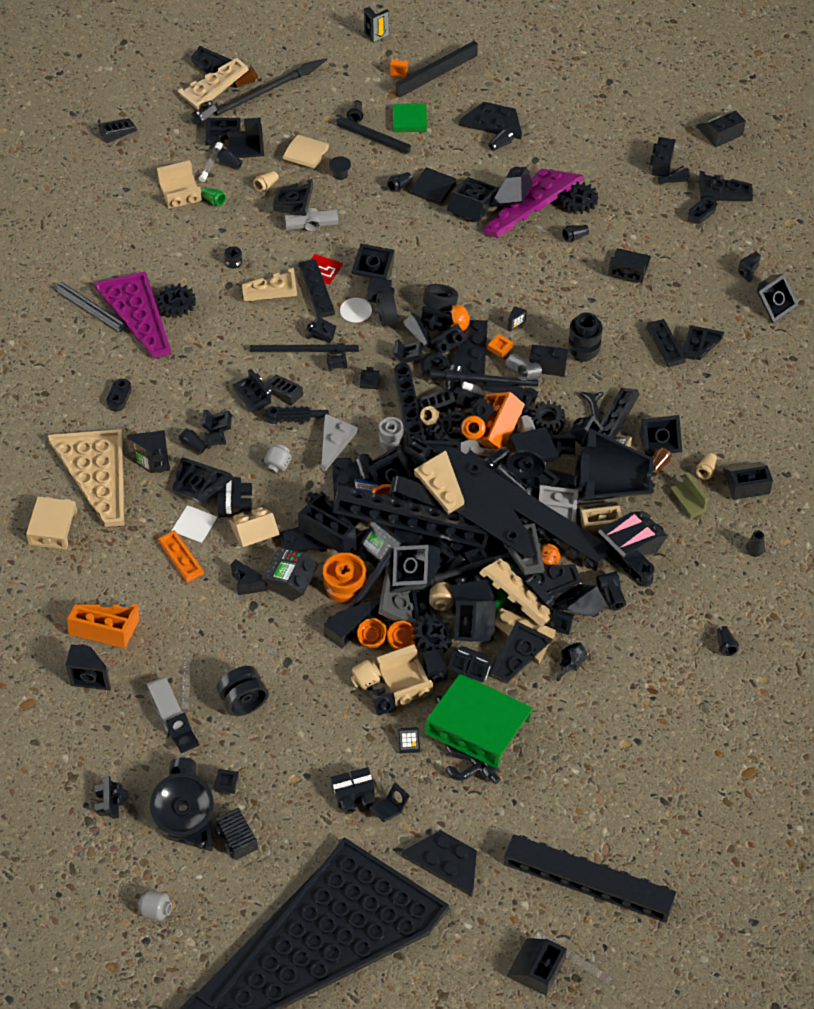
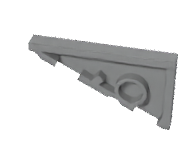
M327 414L325 415L321 464L323 471L328 469L352 440L358 428Z

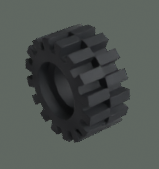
M544 401L541 402V406L536 404V407L532 409L531 415L535 429L546 427L548 433H554L555 435L558 434V431L561 432L565 423V411L561 409L562 406L560 404L556 406V402L550 404V401H547V404ZM551 416L555 418V420L544 421L541 419V417Z

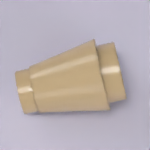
M275 171L257 176L253 184L257 191L265 192L279 177Z
M431 406L425 407L420 414L422 422L426 425L437 423L438 418L442 419L441 412Z
M707 453L696 466V474L700 479L707 480L714 475L717 460L715 454Z

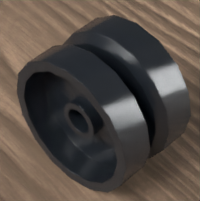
M246 665L231 670L218 681L216 686L220 698L224 701L228 713L232 716H243L254 712L266 702L269 696L268 689L253 666Z

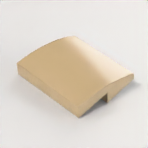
M297 135L287 148L283 159L315 168L321 162V156L328 150L329 144Z

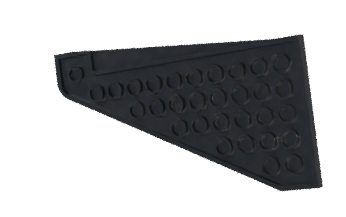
M344 837L309 879L180 1009H283L430 935L448 911L449 904Z

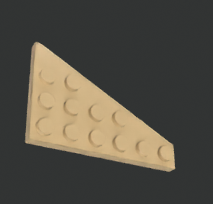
M122 429L48 435L49 443L104 526H124Z

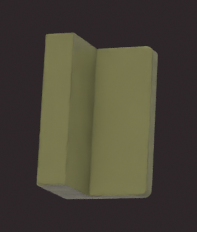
M689 472L684 474L683 482L670 487L671 495L689 519L707 511L709 499Z

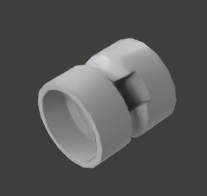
M387 417L379 424V444L383 450L388 452L398 445L403 446V423L398 418Z

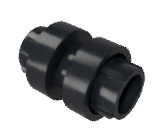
M589 312L581 313L570 323L568 350L576 360L581 362L590 361L599 354L601 349L603 325L594 314Z

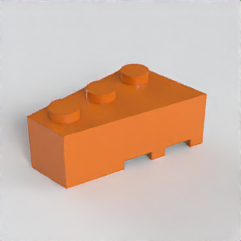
M511 392L492 393L485 396L487 403L495 410L485 421L486 430L484 435L476 441L490 452L507 446L516 422L522 414L525 404Z
M100 604L74 605L67 618L69 635L125 649L139 622L138 604H132V607H119V604H113V607H100Z

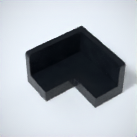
M261 117L244 119L245 131L228 133L229 149L238 158L264 156Z

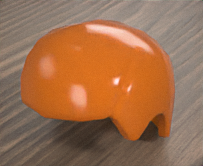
M453 305L451 314L454 324L452 326L458 323L462 331H465L470 323L469 313L462 305Z
M376 618L364 620L359 624L356 631L358 641L366 648H378L385 642L387 637L385 624Z
M403 620L394 622L387 630L388 644L395 650L413 645L415 641H412V638L415 635L411 634L412 625Z

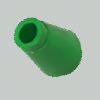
M208 187L201 189V196L212 205L222 206L224 204L226 195L222 190Z

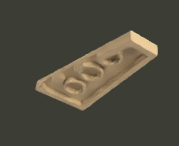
M236 58L218 68L216 73L205 75V79L190 83V87L185 90L181 88L178 90V93L197 110L201 109L204 103L214 99L246 73L248 67Z
M502 559L483 568L479 573L484 578L486 576L494 581L492 583L497 589L501 587L508 593L507 598L513 603L521 604V610L539 626L542 627L552 619L553 615L550 613L549 608L537 599L536 594L526 587L523 580L516 576L510 569L509 564Z

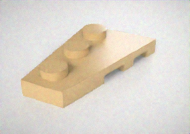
M294 268L288 269V273L282 275L279 273L273 274L272 278L266 280L261 278L242 284L244 301L297 296Z
M446 451L414 469V474L448 514L464 505V498Z
M503 608L500 609L495 618V629L507 639L516 621L552 639L555 636L556 630L544 625L541 627L535 621ZM550 643L534 658L538 665Z

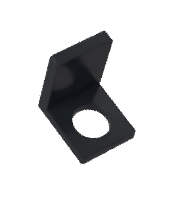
M185 713L166 720L173 741L180 753L200 745L191 730ZM183 721L184 726L181 729L175 730L173 728L175 722Z
M394 783L387 798L371 805L369 810L382 822H386L402 813L410 795L397 783ZM395 791L401 794L402 802H398L395 799Z

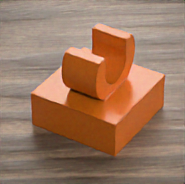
M398 58L391 60L390 76L398 78L407 77V60L398 61Z
M498 334L488 344L487 349L503 359L513 347V342Z

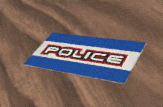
M355 479L356 489L372 492L374 488L378 487L376 482Z

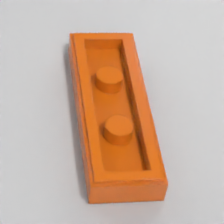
M175 530L158 538V543L187 583L204 574V570Z

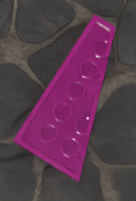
M541 168L533 176V184L523 204L505 206L483 229L485 236L501 237L513 229L516 222L529 218L528 214L533 211L538 212L556 200L559 193L567 192L572 189L571 185L584 181L581 174Z
M146 271L94 283V288L154 359L171 355V349Z

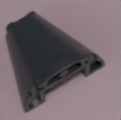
M593 429L587 431L581 447H584V449L581 451V455H578L575 469V490H578L580 501L586 502L654 493L655 483H653L651 477L655 474V466H653L652 457Z

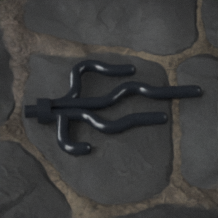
M437 695L435 701L439 703L443 697ZM445 744V748L451 756L468 760L473 765L461 773L457 772L452 766H448L446 772L452 779L463 781L479 772L486 781H492L494 784L500 782L501 778L498 776V769Z

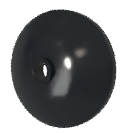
M177 773L163 779L155 787L150 799V812L156 825L165 833L177 837L190 836L202 830L209 822L214 809V799L208 785L201 778L188 773ZM181 805L187 806L185 811L179 810Z

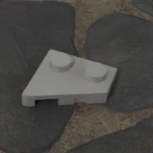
M540 485L538 500L576 523L578 490Z

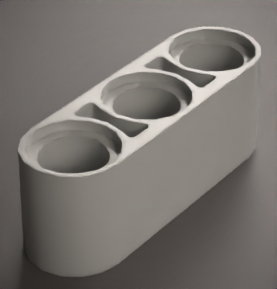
M164 676L146 683V687L166 733H168L170 730L166 720L182 714V711L167 678ZM175 722L173 728L176 730L183 727L184 722Z

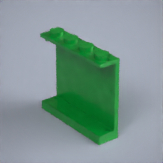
M460 674L426 719L424 734L497 769L501 764L503 752L525 721L530 722L533 707Z

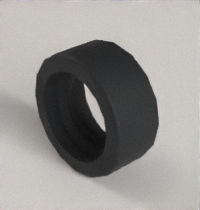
M430 284L425 288L423 303L427 307L439 311H452V306L457 304L458 292L444 284Z
M392 291L378 293L377 308L381 325L383 327L396 325L398 321L397 308Z

